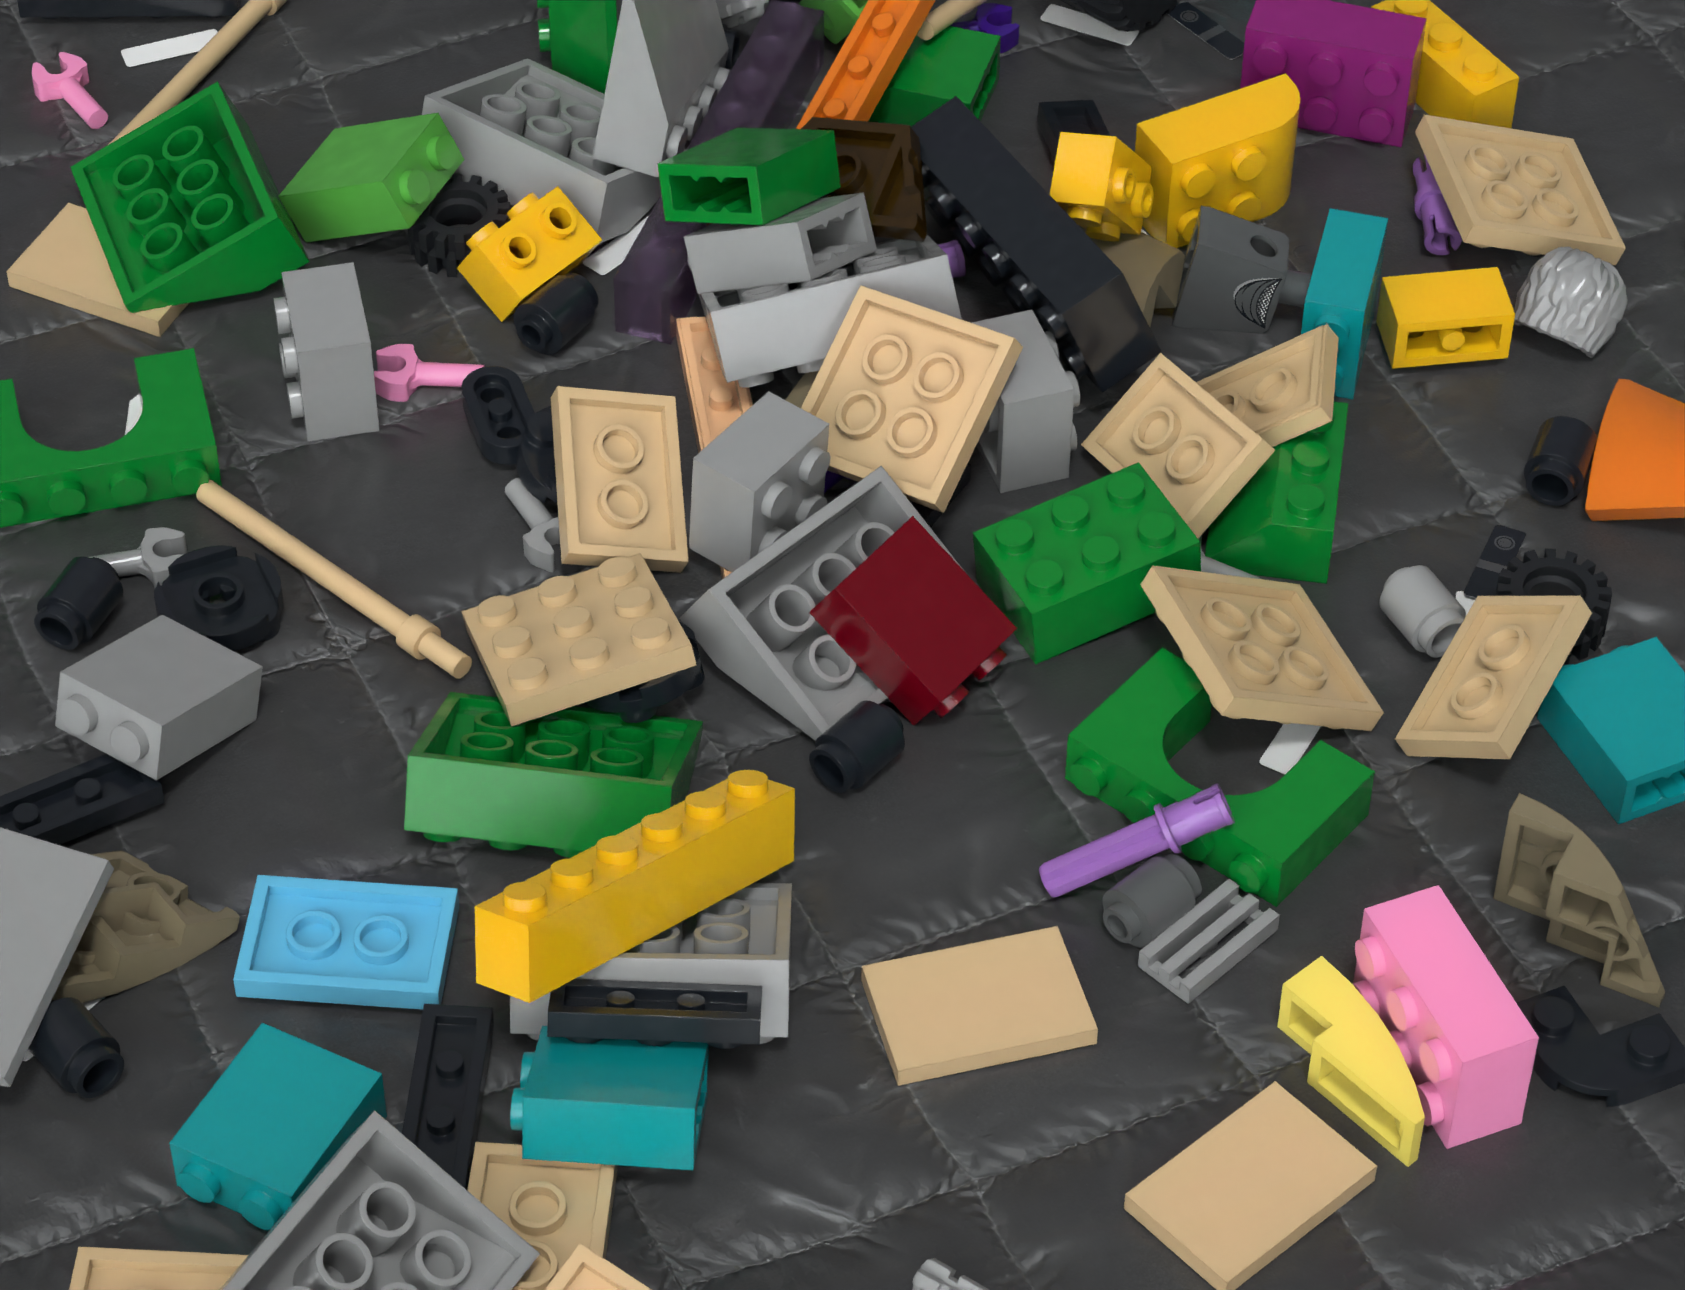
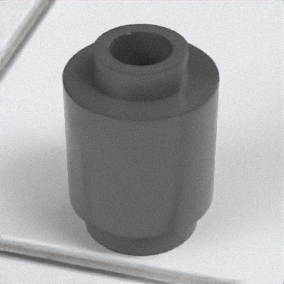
M1169 853L1164 857H1151L1103 895V921L1107 930L1115 939L1122 943H1129L1139 948L1145 947L1195 907V900L1200 897L1202 892L1200 879L1193 867L1179 855Z

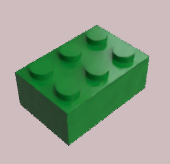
M1139 462L973 532L977 584L1017 627L1013 634L1035 665L1155 613L1156 609L1140 585L1152 565L1201 571L1199 539Z

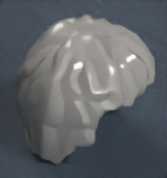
M1559 247L1546 253L1543 258L1539 259L1531 267L1526 280L1517 292L1514 307V324L1527 326L1537 330L1539 333H1544L1554 339L1561 340L1575 349H1580L1587 357L1593 358L1601 347L1611 339L1615 333L1616 325L1624 316L1628 305L1625 284L1618 270L1609 262L1603 261L1601 258H1594L1592 254L1586 251L1572 249L1571 247Z

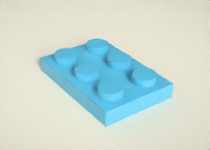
M257 875L233 978L236 997L423 1010L424 1004L441 1005L460 906L458 888Z

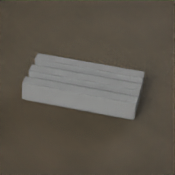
M1228 879L1192 910L1139 951L1138 967L1189 1004L1278 930L1280 915L1271 908H1268L1265 912L1259 910V899L1250 893L1244 898L1238 894L1239 885ZM1243 921L1248 924L1247 927L1185 978L1182 979L1178 976L1198 958H1204L1218 946V942Z

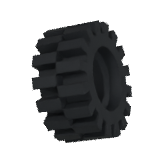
M453 174L452 182L446 183L412 227L408 229L411 256L415 255V261L421 267L428 263L429 272L438 275L442 268H446L447 277L457 278V267L471 252L466 242L492 221L500 228L511 220L506 215L510 210L508 195L504 190L498 192V184L491 180L482 186V177L472 175L469 182H463L462 174ZM457 224H468V226L450 227Z
M1545 548L1543 558H1538L1535 550L1524 552L1523 562L1515 556L1508 561L1507 570L1502 568L1495 596H1581L1592 614L1564 664H1569L1571 653L1579 661L1588 657L1589 648L1596 651L1601 645L1602 637L1605 635L1612 598V589L1607 587V576L1604 572L1594 574L1596 564L1589 559L1581 565L1576 564L1578 554L1567 551L1565 559L1556 558V549Z

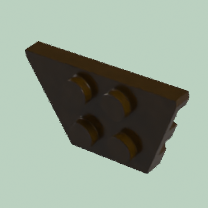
M812 117L801 129L834 130L841 188L820 198L864 193L874 237L924 242L927 236L920 140L911 126Z

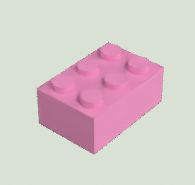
M1436 885L1365 908L1360 939L1355 942L1356 967L1352 984L1376 1011L1400 1048L1417 1087L1425 1115L1424 1125L1433 1126L1446 1149L1520 1125L1522 1123L1539 1037L1440 886Z

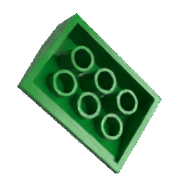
M218 81L70 167L123 302L130 313L257 292L282 279L281 272L297 270L310 262L290 216L278 197L279 192L250 127Z
M450 692L408 754L404 830L423 832L425 838L436 842H454L462 839V837L488 840L492 847L503 850H518L525 848L527 845L553 848V851L560 856L571 858L595 846L601 838L617 835L640 823L645 816L660 813L685 800L689 792L702 737L703 721L653 716L643 722L627 723L620 719L619 713L572 706L511 727L498 697Z

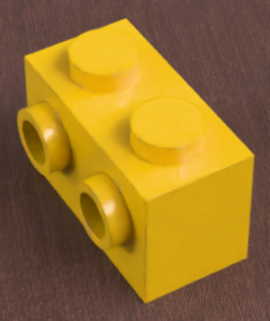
M1060 132L1049 195L1077 225L1085 229V233L1090 238L1103 241H1119L1120 233L1140 235L1143 218H1148L1151 213L1154 198L1153 187L1149 183L1152 167L1116 136Z
M558 186L540 199L534 192L528 194L507 212L506 215L511 219L500 228L492 221L466 242L471 252L457 269L501 322L514 314L524 301L551 278L557 275H565L579 266L602 241L601 237Z
M1498 267L1382 277L1376 322L1392 369L1508 358L1515 312Z

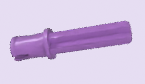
M1216 783L1191 797L1166 807L1158 803L1154 805V815L1044 862L1039 868V874L1046 891L1051 897H1059L1168 848H1171L1174 854L1182 852V845L1195 840V838L1234 824V817L1219 784Z

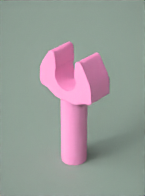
M60 52L58 54L61 67L60 74H50L40 63H33L32 79L34 91L40 101L45 102L64 98L90 128L99 129L106 124L108 120L107 112L83 87L90 80L87 63L81 57Z
M395 344L376 351L378 371H374L376 394L387 400L407 402L418 386L462 388V382L465 377L472 371L485 367V365L423 362L418 359L412 344Z

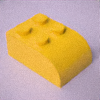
M1286 73L1137 123L1135 153L1152 167L1149 183L1153 187V206L1149 217L1143 218L1142 226L1151 237L1174 248L1188 245L1201 205L1251 222L1270 216L1284 206L1291 191L1300 109L1299 90Z

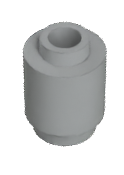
M1423 565L1404 567L1391 574L1383 586L1379 600L1381 610L1417 651L1426 652L1434 658L1443 657L1466 617L1463 606L1427 566Z

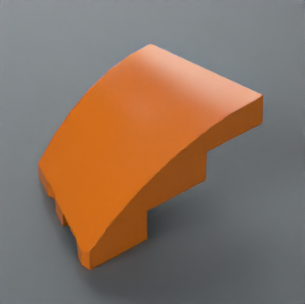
M1618 379L1605 409L1593 455L1585 511L1591 521L1685 518V403L1629 379Z

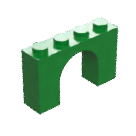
M194 348L134 358L142 406L141 416L136 425L126 435L113 443L91 450H58L47 447L31 438L24 430L20 421L13 378L0 380V528L193 495L197 493L201 484L209 483V480L222 487L216 442Z
M1162 647L1068 734L1065 779L1073 783L1082 793L1094 796L1121 812L1132 823L1154 815V805L1158 803L1166 807L1203 790L1182 779L1168 763L1180 749L1210 722L1212 704L1210 696L1185 660ZM1320 740L1273 785L1249 794L1225 795L1235 823L1214 832L1211 831L1182 845V852L1187 857L1201 861L1231 879L1243 891L1254 893L1277 907L1369 815L1375 771Z

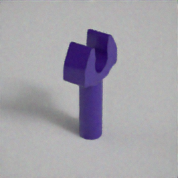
M983 3L977 7L976 15L972 20L955 22L950 25L1001 36L1000 53L1009 51L1019 44L1020 26L1016 23L1012 24L1011 6L998 3Z

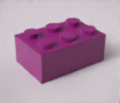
M1256 0L1245 31L1240 89L1286 73L1295 83L1300 93L1297 128L1402 148L1415 107L1427 18L1331 0Z

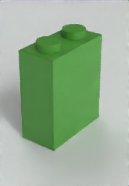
M439 113L335 128L278 197L305 242L410 229L465 159Z

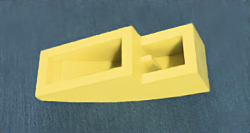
M1320 956L1283 983L1277 1027L1311 1055L1307 1083L1409 1167L1418 1160L1425 1120L1414 1079L1400 1048L1376 1011L1346 977L1323 956Z

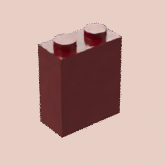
M914 516L905 522L809 612L913 726L932 710L941 718L952 710L969 693L962 682L971 673L980 681L1007 656L1000 648V645L1017 629Z

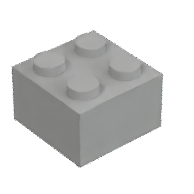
M354 262L281 272L284 297L273 298L278 334L289 333V337L281 338L279 352L284 379L292 377L296 379V382L286 383L291 418L303 417L307 441L380 431L371 341Z
M1032 309L972 322L973 324L1014 337L1023 346L976 445L999 492L1004 493L1069 478L1070 452L1077 449V434L1072 421L1073 408L1080 405V390L1074 373L1072 371L1065 372L1059 361V352L1054 335L1050 331H1043Z
M768 391L693 458L689 549L733 572L826 506L827 499L824 497L825 475L831 459L830 453L827 452L829 423Z

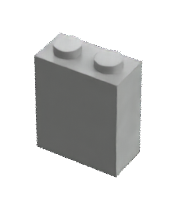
M864 193L818 198L765 225L714 223L684 236L687 261L693 274L697 294L811 281L877 250Z
M161 615L60 671L55 726L154 780H158L256 721L263 666Z

